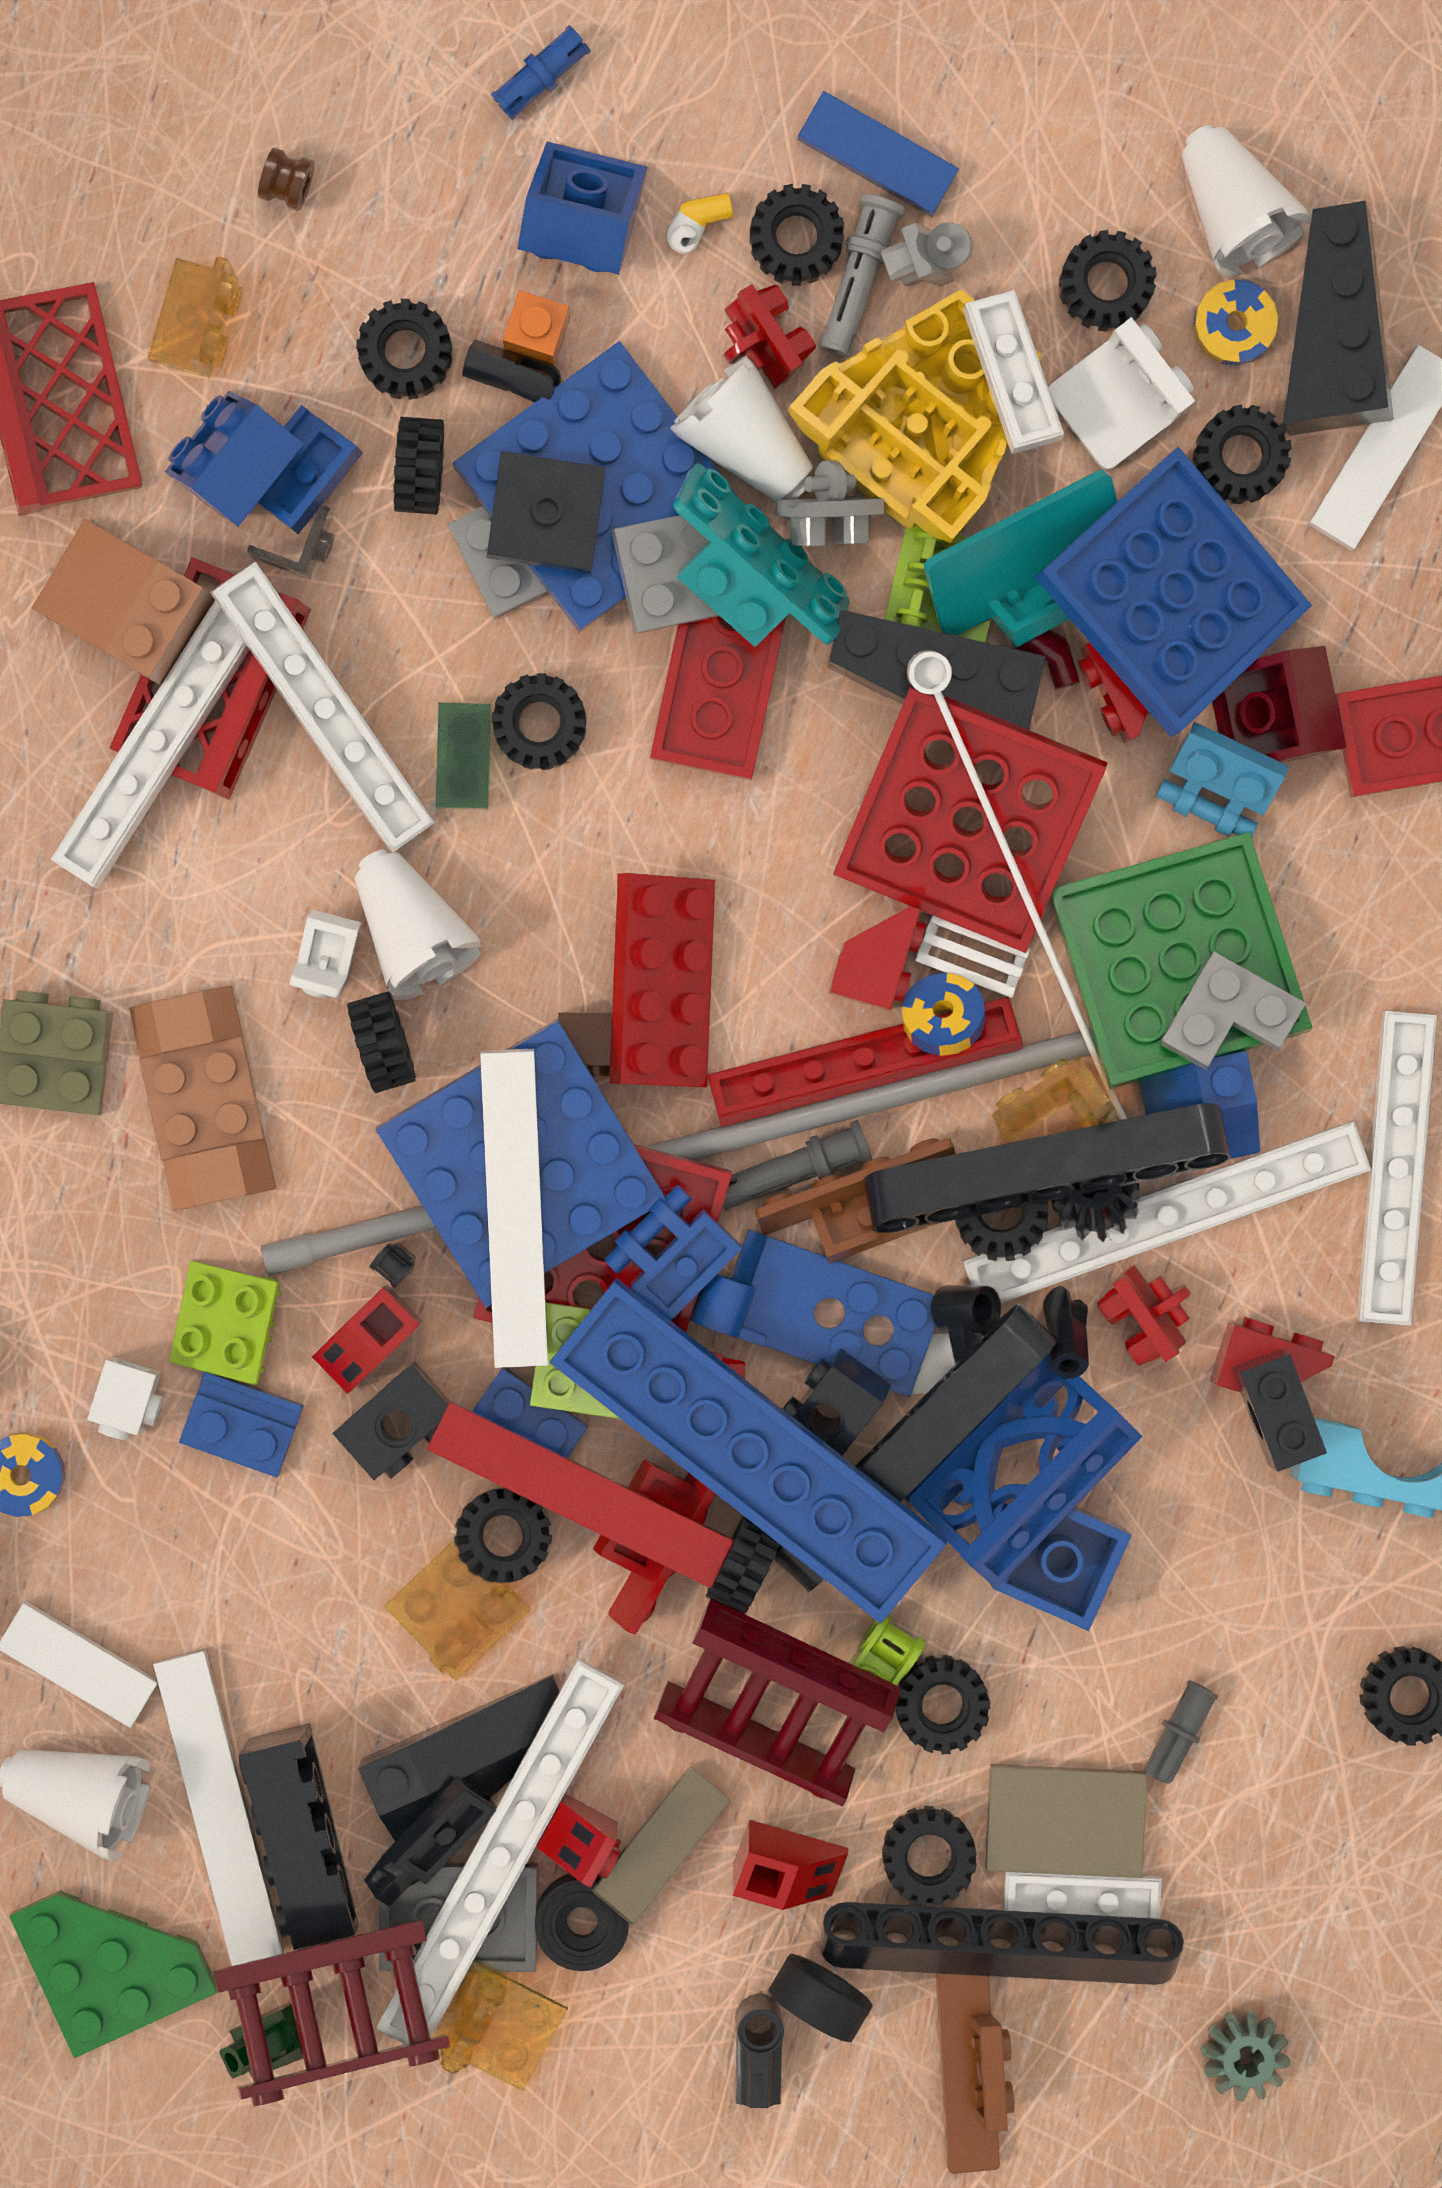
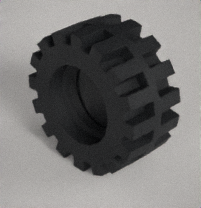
M924 1806V1809L916 1810V1808L907 1811L908 1814L902 1818L899 1816L893 1822L892 1828L887 1830L884 1837L882 1859L887 1877L894 1889L896 1888L900 1892L901 1896L907 1900L912 1899L916 1901V1904L926 1906V1903H934V1906L942 1905L943 1901L949 1898L953 1901L960 1896L959 1892L963 1888H968L971 1883V1876L976 1871L977 1853L971 1833L959 1817H955L946 1809L938 1810L934 1809L933 1806ZM924 1835H936L943 1838L951 1849V1860L948 1867L942 1873L935 1876L917 1874L907 1861L908 1850L911 1844L917 1838Z

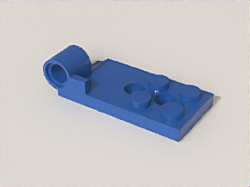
M748 1229L732 1277L729 1278L717 1274L699 1292L690 1321L709 1329L738 1337L763 1347L767 1346L815 1364L821 1358L830 1363L838 1351L842 1349L891 1385V1391L908 1397L912 1394L936 1326L931 1311L934 1294L840 1261L829 1264L826 1256ZM825 1298L837 1299L844 1307L842 1321L832 1328L819 1325L814 1317L816 1305ZM872 1316H885L892 1323V1336L882 1345H873L864 1338V1324Z

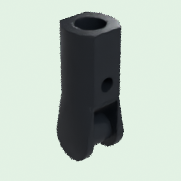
M476 339L468 349L462 371L463 377L507 392L510 391L534 403L542 397L548 400L551 399L555 387L561 383L560 371L551 363L529 357H521L520 354Z
M399 1242L395 1244L388 1243L377 1254L369 1268L373 1271L376 1270L395 1288L412 1272L416 1256Z
M1058 1286L1047 1294L1043 1302L1048 1331L1058 1339L1049 1352V1368L1063 1379H1070L1082 1375L1089 1366L1086 1328L1088 1307L1080 1299L1072 1300L1070 1292L1063 1286Z

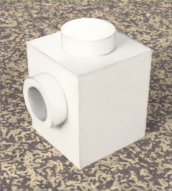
M114 1356L106 1359L87 1420L99 1424L97 1430L99 1433L120 1440H128L129 1434L139 1435L144 1431L146 1424L154 1426L163 1402V1396L156 1394L162 1371Z

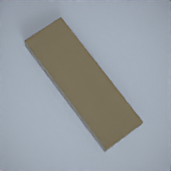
M692 1767L688 1768L620 1853L609 1876L606 1879L601 1877L591 1891L627 1922L635 1924L731 1800Z

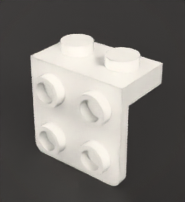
M1132 317L1115 329L1107 342L1048 387L1056 411L1103 470H1111L1185 414L1195 402L1190 394L1194 391V387L1187 375L1176 365L1173 368L1168 366L1158 353L1162 350V345L1157 336L1146 324L1139 327Z

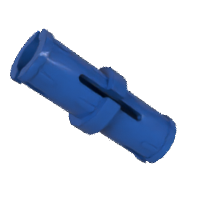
M568 25L565 31L536 56L530 53L523 60L526 65L490 95L513 121L516 115L546 89L551 93L558 86L556 80L582 57L588 55L591 50L586 43L582 42L583 39Z

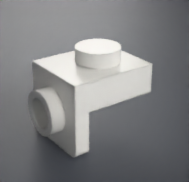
M311 909L307 916L298 960L291 973L289 984L302 988L306 994L313 997L326 998L331 996L339 998L350 975L362 923Z

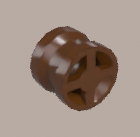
M273 147L262 170L258 187V198L266 201L277 198L285 201L288 208L299 211L305 202L311 185L314 161L304 157L298 161L288 158L284 150Z

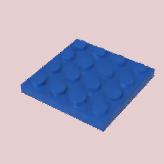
M620 341L555 387L551 399L540 398L453 462V468L491 518L501 451L606 467L591 573L587 574L527 564L579 633L626 599L611 531L625 526L679 516L673 507V503L688 471L696 463H699L707 470L714 469L719 472L706 455L680 439L670 429L671 426L676 424L674 422L677 418L676 414Z
M1179 447L1167 454L1035 576L1040 585L1170 737L1180 733L1312 606Z
M558 1019L506 1049H534L544 1273L649 1212V1208L659 1198L663 1201L666 1200L665 1194ZM481 1065L376 1126V1131L485 1308L492 1305L482 1078Z

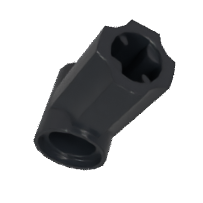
M945 1285L941 1286L933 1297L931 1305L932 1318L939 1330L948 1332L955 1364L1000 1319L1001 1301L998 1293L990 1286Z
M750 1995L741 2001L735 2014L737 2027L735 2102L749 2108H769L770 2106L781 2104L784 2027L780 2007L775 2000L767 1995ZM755 2016H767L773 2021V2025L764 2033H753L746 2028V2024Z

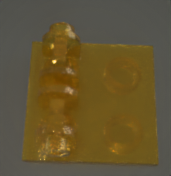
M453 1540L391 1598L384 1607L431 1655L429 1659L433 1665L442 1673L446 1671L457 1681L514 1627L531 1608L507 1583L487 1582L483 1578L474 1576L469 1572L467 1565L459 1559V1550Z
M475 1960L434 2036L447 2035L451 2046L440 2049V2056L442 2058L440 2065L447 2072L455 2074L460 2069L467 2068L470 2064L523 2091L564 2018L568 2007Z

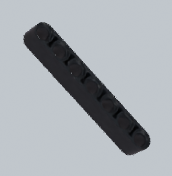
M1204 1103L882 1169L868 1174L863 1181L873 1230L878 1233H894L1211 1168L1228 1161L1231 1154L1219 1105Z
M1017 1303L903 1416L855 1467L901 1502L1043 1360L1057 1343L1058 1339L1020 1303ZM781 1545L779 1546L774 1560L808 1592L812 1591L824 1580Z
M843 1902L830 1907L825 1913L820 1950L828 1963L835 1967L846 1969L1158 1985L1171 1980L1176 1973L1184 1940L1181 1931L1176 1925L1170 1921L1155 1918ZM845 1930L854 1934L856 1938L842 1940L836 1937L834 1933ZM891 1933L902 1934L908 1941L904 1943L892 1942L886 1935ZM941 1936H951L957 1939L960 1944L954 1946L945 1945L938 1938ZM998 1938L1009 1942L1012 1947L998 1948L990 1941ZM1048 1941L1056 1942L1064 1950L1051 1951L1044 1947L1042 1943ZM1095 1945H1108L1111 1948H1113L1116 1953H1101L1095 1948ZM1146 1948H1160L1163 1951H1165L1168 1956H1154L1151 1953H1149Z

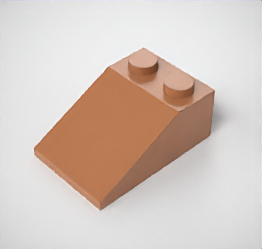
M84 519L34 602L32 609L161 686L215 599L203 587Z

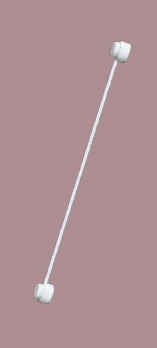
M924 650L918 652L908 663V680L916 690L924 694H934L1118 1119H1127L1115 1090L1109 1089L1097 1048L941 692L948 686L951 680L952 671L950 663L943 655L936 651Z

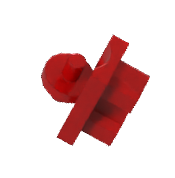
M753 284L739 291L737 294L738 298L724 310L732 322L724 330L734 345L723 356L728 364H732L739 358L747 356L754 363L758 371L760 369L763 370L775 389L792 377L802 366L803 361L816 349V344L808 331L801 326L786 335L781 330L776 319L783 316L788 311L789 306L788 300L778 285H772L756 291Z
M1134 1264L1119 1275L1113 1283V1287L1097 1302L1098 1308L1112 1325L1133 1314L1141 1326V1330L1128 1337L1124 1342L1127 1351L1139 1366L1156 1360L1159 1357H1162L1164 1362H1167L1179 1354L1178 1349L1187 1342L1177 1328L1190 1319L1180 1304L1191 1294L1185 1284L1170 1290L1162 1276H1158L1147 1284Z

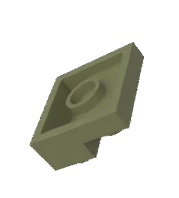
M17 990L16 1000L3 999L0 1022V1104L101 1115L113 1012L100 1011L101 1000L69 996L68 1007L48 1004L49 994Z

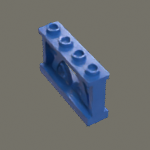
M1048 1353L905 1499L936 1531L947 1539V1542L976 1572L994 1588H997L1143 1436L1080 1376L1063 1379L1049 1368ZM1062 1386H1065L1068 1392L1067 1404L1061 1415L1056 1417L1059 1411V1404L1054 1395ZM1083 1399L1098 1412L1087 1424L1074 1420ZM1044 1439L1039 1453L1040 1473L1028 1485L1010 1484L995 1490L996 1472L1003 1448L1028 1440ZM1057 1447V1449L1060 1452L1053 1458L1055 1449ZM1015 1498L1009 1505L1005 1503V1501ZM952 1500L962 1506L974 1504V1506L961 1514L948 1515L943 1512ZM977 1521L981 1534L969 1544L957 1530Z

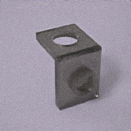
M322 504L319 505L299 562L249 545L247 553L254 560L310 580L317 561L325 564L332 549L335 534L328 531L334 513L330 507Z

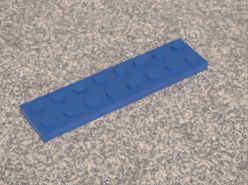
M617 1278L550 1361L563 1374L880 1624L947 1545V1539Z

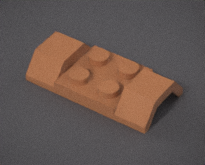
M227 986L203 990L130 1007L140 1055V1066L173 1211L276 1189L233 987Z

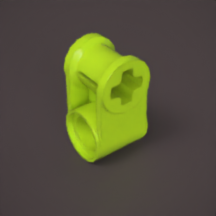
M888 1614L881 1624L877 1620L873 1621L849 1663L897 1685L920 1656L925 1647L926 1639L921 1636L913 1638L889 1621L890 1615ZM884 1638L888 1639L901 1648V1651H896L882 1640Z

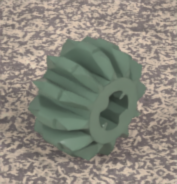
M1247 2010L1242 2024H1239L1234 2014L1227 2012L1225 2014V2021L1229 2027L1223 2031L1217 2025H1210L1208 2031L1217 2042H1207L1201 2045L1200 2050L1203 2056L1211 2059L1203 2066L1204 2073L1207 2077H1217L1215 2087L1221 2094L1228 2092L1233 2087L1234 2096L1237 2101H1245L1249 2088H1253L1258 2099H1264L1266 2097V2090L1262 2084L1269 2081L1273 2086L1280 2087L1283 2083L1282 2078L1274 2069L1290 2067L1291 2061L1289 2057L1280 2052L1288 2045L1287 2038L1284 2034H1274L1276 2024L1270 2017H1267L1258 2024L1255 2012ZM1243 2047H1249L1252 2061L1242 2065L1239 2060L1241 2058L1239 2050Z

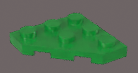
M62 1891L55 1892L12 1912L9 1916L74 2058L217 1993L214 1977L197 1941L178 1934L174 1936L148 1926L146 1922L108 1909L107 1911L80 1901L79 1897Z

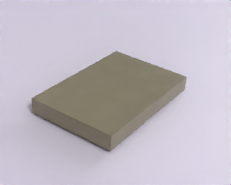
M990 1764L986 1871L1142 1878L1147 1773L1145 1771Z

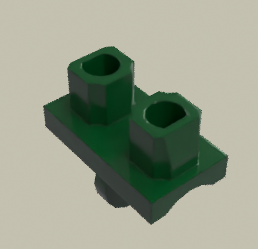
M292 2004L261 2016L273 2070L303 2059ZM241 2025L229 2031L234 2042L219 2050L226 2069L233 2079L247 2072L252 2077Z

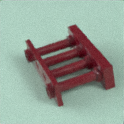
M710 1599L692 1644L703 1648L704 1651L685 1688L670 1681L667 1682L653 1719L668 1725L674 1731L692 1736L795 1784L818 1798L827 1799L843 1807L848 1798L856 1768L845 1763L866 1725L883 1733L886 1731L893 1718L901 1687ZM723 1658L752 1671L732 1710L703 1697ZM771 1681L799 1693L779 1732L751 1720ZM818 1703L847 1715L827 1754L798 1742Z
M416 1920L212 1971L216 1991L218 1993L228 1991L230 2000L236 1999L254 2082L237 2087L239 2098L242 2100L251 2097L253 2107L283 2100L285 2099L283 2089L404 2058L408 2059L409 2067L439 2060L438 2050L451 2047L449 2037L447 2035H440L430 2038L412 1955L417 1954L415 1944L427 1941L423 1921ZM384 1952L386 1962H392L409 2043L378 2051L360 1968L365 1967L363 1957ZM332 1965L334 1974H340L358 2056L326 2064L309 1981L314 1980L313 1969ZM281 1978L282 1987L288 1986L306 2069L274 2077L257 1994L262 1993L260 1982Z

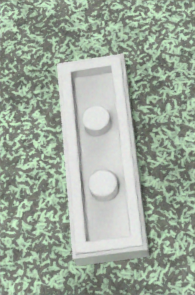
M1015 290L965 303L963 313L1011 454L1061 441L1064 432Z
M27 1601L22 1604L0 1641V1651L129 1728L134 1725L158 1685L157 1679Z
M1004 1872L1003 1910L1160 1919L1162 1879L1159 1875H1142V1878Z

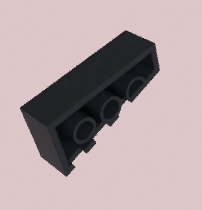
M1366 201L1317 208L1312 211L1283 424L1290 436L1394 420L1372 219Z
M845 610L840 611L838 625L841 628L837 638L832 642L827 668L886 698L889 697L903 704L911 686L907 677L909 661L918 652L924 650L936 651L948 660L952 671L948 686L941 691L944 696L1025 729H1030L1046 656Z
M310 1723L249 1738L239 1753V1765L243 1781L248 1787L252 1801L251 1813L257 1835L262 1837L267 1854L263 1857L266 1877L270 1887L276 1886L281 1905L276 1906V1916L282 1937L290 1936L293 1949L297 1950L354 1936L359 1922Z

